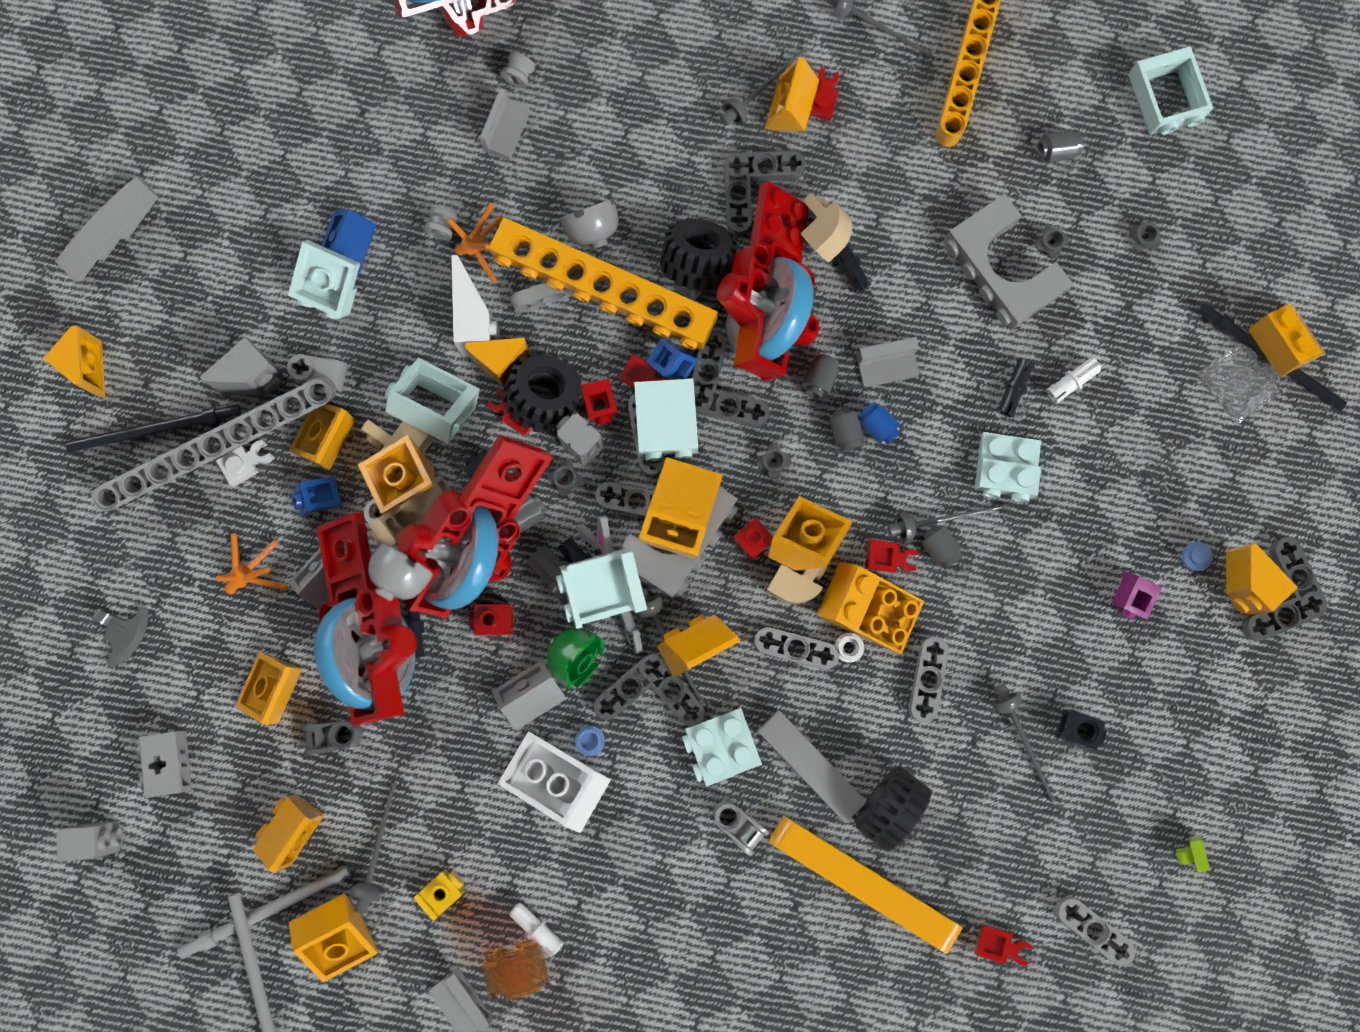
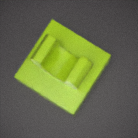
M1201 835L1189 837L1191 847L1176 849L1179 865L1195 862L1197 873L1210 871Z

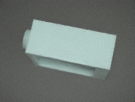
M1191 46L1137 61L1128 73L1150 135L1159 132L1162 135L1169 134L1183 125L1188 127L1199 125L1205 121L1206 115L1213 109ZM1177 71L1191 110L1162 118L1149 79Z
M417 358L411 366L407 365L403 369L396 384L391 383L385 393V398L387 399L385 412L448 444L475 410L480 389ZM419 385L454 404L442 416L407 398V396Z

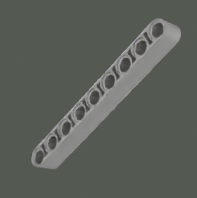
M321 376L202 434L98 486L92 493L93 504L102 511H110L328 403L336 395L335 383L328 377ZM315 384L324 385L327 390L326 398H319L315 395ZM289 397H295L299 400L301 406L298 412L289 408ZM263 410H268L273 414L274 422L272 425L263 421ZM237 423H241L247 428L246 437H241L237 434ZM211 436L219 439L221 443L220 450H215L211 447L209 443ZM184 450H189L194 454V463H189L185 460ZM158 463H162L167 467V476L160 474L157 468ZM132 476H136L141 480V489L136 488L132 484ZM106 489L111 490L115 494V502L107 498Z

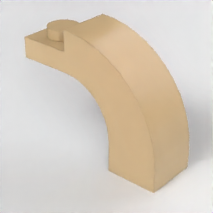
M441 475L435 477L434 486L370 523L369 527L372 529L374 539L379 544L392 547L398 543L399 536L406 526L421 524L440 494L452 490Z

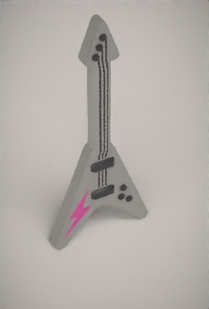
M606 516L598 518L597 536L583 523L576 526V530L592 558L613 552ZM631 612L619 614L626 639L635 654L641 653L643 649L639 629H636Z

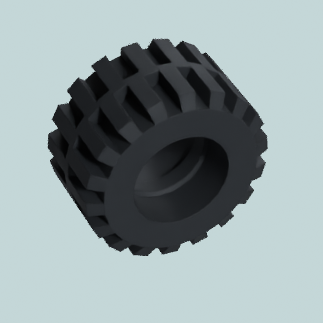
M701 218L677 220L676 223H672L669 229L666 230L660 258L661 270L669 280L675 281V284L679 286H685L686 289H697L698 291H705V289L710 291L716 290L721 280L731 273L734 256L737 251V241L733 238L734 235L731 232L726 231L725 227L717 225L716 222Z
M539 351L538 355L534 352L528 353L526 358L522 356L518 359L517 364H514L503 390L505 391L503 402H507L505 409L507 413L512 412L511 418L515 422L521 421V427L525 429L530 426L533 427L534 432H539L541 428L545 432H551L553 427L557 430L558 423L566 415L571 417L582 394V387H580L581 378L580 376H575L577 370L574 366H568L569 361L563 358L560 360L557 358L558 354L552 353L550 356L546 354V351ZM538 384L547 387L552 391L556 399L547 400L538 397L531 391L529 385Z
M902 766L889 772L872 791L857 816L855 827L885 851L891 850L898 846L918 824L930 803L932 790Z

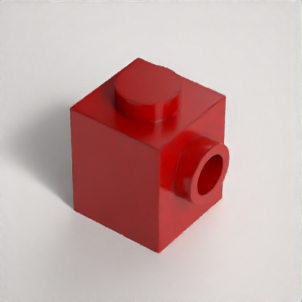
M511 604L474 605V612L469 613L470 630H474V635L476 636L514 635L513 606Z

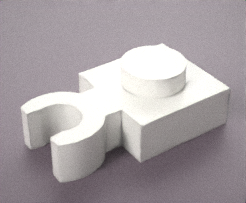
M256 441L248 452L245 447L240 446L216 460L230 486L235 487L259 473L255 466L256 464H267L274 459L271 453L260 457V449L267 446L265 441Z

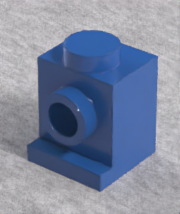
M661 337L646 362L664 377L678 380L686 379L699 359L684 347L671 343Z

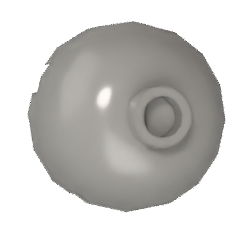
M612 198L565 215L559 219L567 237L573 243L580 246L590 244L592 249H596L608 244L606 238L615 233L618 227L619 216L614 199Z
M385 544L378 545L369 562L368 573L370 580L377 586L375 592L389 601H392L394 597L403 600L415 597L426 587L433 575L418 562L415 564L408 559V556Z

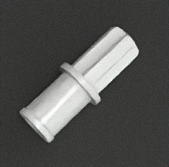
M1090 358L1072 372L1068 370L1061 380L1046 389L1048 397L1055 404H1058L1075 390H1081L1082 384L1101 371L1100 363L1095 358Z
M519 903L511 910L510 917L529 934L527 939H532L550 958L563 946L564 942L545 925L546 921L544 919L539 921L523 904Z

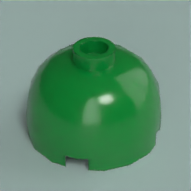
M579 628L569 629L553 637L548 645L549 652L547 655L548 668L552 676L568 689H572V685L577 688L582 686L599 665L593 662L598 653L603 656L605 644L603 639L593 632Z

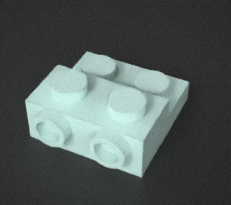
M309 240L303 241L288 296L297 299V302L302 306L315 307L322 310L323 314L329 318L339 319L349 315L357 291L354 283L360 263Z
M983 432L980 440L974 490L982 491L983 496L999 498L1001 494L1012 496L1011 500L1018 502H1029V499L1038 496L1041 467L1038 466L1041 440Z
M741 708L685 728L687 735L682 736L688 754L694 752L697 764L692 765L698 782L704 780L706 787L762 765Z

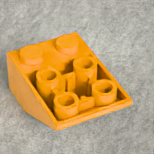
M666 457L644 520L639 542L697 560L723 475Z
M839 562L816 616L902 655L924 601L859 565Z

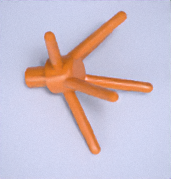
M489 203L473 232L469 235L453 219L449 218L447 222L462 238L461 243L455 246L456 253L460 256L466 253L468 255H475L491 282L496 283V277L480 253L484 249L490 248L491 242H485L484 237L503 219V216L499 215L480 232L494 208V204Z
M232 533V569L228 575H218L216 577L217 581H228L224 587L225 592L234 594L238 588L245 587L248 582L284 590L288 589L287 584L256 578L270 572V567L252 571L278 545V540H273L249 565L240 563L237 534Z

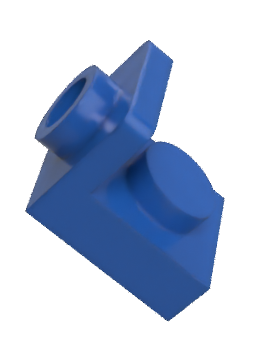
M334 476L300 482L297 485L294 493H292V503L295 510L300 511L301 517H307L310 512L335 508L341 505Z

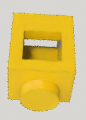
M445 869L413 899L434 921L466 892L462 888L464 882L454 871L449 873ZM437 889L445 891L446 896L444 899L437 897L435 894Z

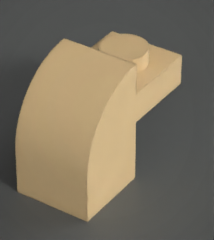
M811 192L803 201L817 218L801 235L829 263L847 245L852 233V221L850 216L835 201L830 204L825 197L819 200Z
M369 420L361 428L368 435L365 440L379 450L382 446H384L383 450L407 434L413 439L423 454L434 441L431 435L402 421L392 436Z
M781 564L765 592L787 604L808 602L823 589L822 586L813 581L814 579L820 580L827 567L804 569L802 575Z

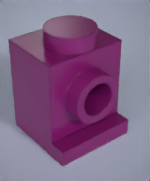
M1122 571L1120 576L1123 579L1111 604L1119 607L1118 614L1134 620L1136 615L1148 619L1162 587L1140 576Z

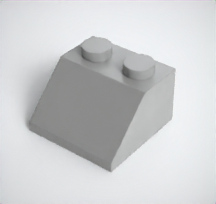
M245 337L200 376L203 382L223 395L264 396L266 393L275 391L280 386L281 380L285 377L270 359Z

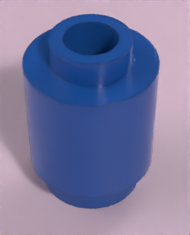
M875 401L858 416L862 422L860 425L879 445L883 441L888 445L900 434L897 428L901 424L883 405L879 406Z

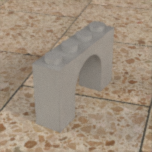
M1004 193L950 230L944 241L948 253L952 257H957L962 264V270L966 277L974 280L980 288L979 293L987 303L990 302L995 308L998 320L1003 325H1007L1010 330H1013L1066 293L1074 284L1057 262L1024 282L1004 280L993 271L987 255L989 243L1015 226L1022 216Z
M719 487L697 560L679 554L660 553L647 544L639 542V539L632 534L628 535L619 550L629 548L633 552L638 575L641 579L672 599L676 594L682 596L690 584V581L686 578L692 569L698 572L707 558L703 555L708 545L714 547L723 534L719 531V528L724 521L730 523L739 510L735 506L738 498Z

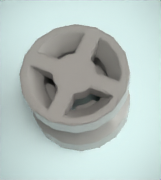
M511 52L508 57V65L502 69L500 74L511 85L525 88L528 84L527 77L533 73L535 64L528 57L520 53Z
M431 207L428 213L430 220L425 224L423 230L433 237L450 240L453 233L451 231L452 227L448 224L447 220L451 218L456 223L457 215L440 207Z

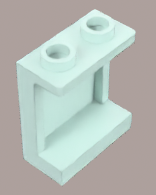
M693 379L634 382L639 457H645L646 461L663 460V456L675 455V459L692 458V454L698 453Z
M629 548L559 567L561 575L556 576L560 594L566 592L569 603L563 605L568 623L574 622L576 629L582 628V624L634 610L635 613L647 610L633 552Z

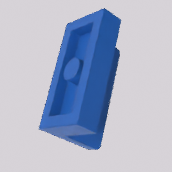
M349 209L334 210L322 246L359 262L358 276L370 246L376 224Z

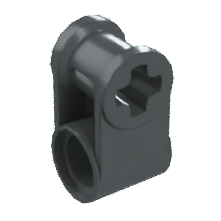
M351 721L301 725V729L305 731L307 747L304 751V756L354 747L363 738L361 725L352 726ZM345 726L352 733L351 739L347 743L341 738V731Z

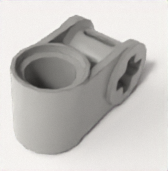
M297 354L289 359L287 363L288 373L298 384L303 385L321 376L328 377L335 383L336 393H342L348 364L335 359L318 358L304 354ZM304 365H306L309 370L303 371L302 375H300L297 370L303 369ZM317 383L314 388L327 391L322 384Z
M721 801L713 810V818L718 827L750 856L753 855L754 847L763 836L770 834L751 815H747L731 801ZM726 808H731L735 811V818L730 823H723L719 819L721 811Z

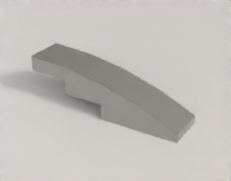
M136 176L90 218L55 262L74 281H83L97 260H106L120 239H129L159 196L141 177Z
M779 710L757 730L844 823L866 803L862 796Z

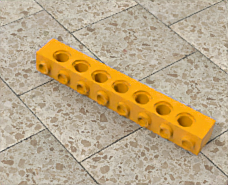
M504 217L490 244L489 251L494 257V262L505 268H509L510 265L519 268L522 275L536 280L537 277L546 280V284L557 291H562L563 288L573 292V297L582 302L589 303V300L598 303L600 304L599 308L609 314L615 315L616 312L627 316L626 320L640 327L642 324L650 326L655 334L663 338H669V335L677 338L682 346L691 350H695L696 347L704 349L718 319V311ZM529 247L530 251L526 256L520 257L516 255L518 249ZM548 258L557 260L552 268H544L542 266L543 262ZM573 270L583 271L582 277L578 280L568 278ZM606 281L610 286L606 291L599 292L595 290L597 283ZM626 293H633L637 296L636 300L630 304L623 303L621 298ZM655 304L664 308L663 312L656 316L647 312L649 307ZM680 316L690 319L689 325L683 328L676 326L674 321Z

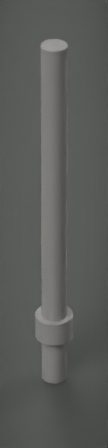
M345 865L245 914L248 926L351 877L349 867ZM234 921L215 930L210 928L200 933L198 938L178 947L177 953L179 957L184 959L202 949L207 951L217 946L220 940L236 933Z
M240 892L234 893L227 897L262 1032H275Z

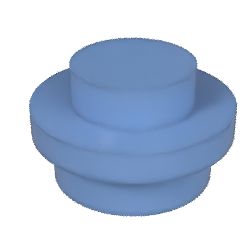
M1202 542L1190 543L1183 549L1182 560L1190 570L1202 571L1207 569L1212 563V551Z
M586 726L580 729L575 737L577 750L585 756L597 755L605 744V737L602 731L594 726Z

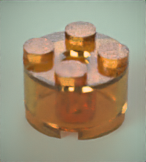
M532 939L515 943V949L503 951L502 947L488 950L485 952L486 958L481 961L490 1001H497L496 994L504 993L507 1000L541 990L540 983L546 987L550 985L543 947L538 945L537 942L533 943Z

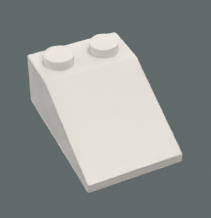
M452 255L453 337L456 347L462 357L469 356L465 349V343L501 340V330L498 329L497 321L492 320L488 309L458 255Z
M528 731L498 784L563 826L581 833L611 779Z

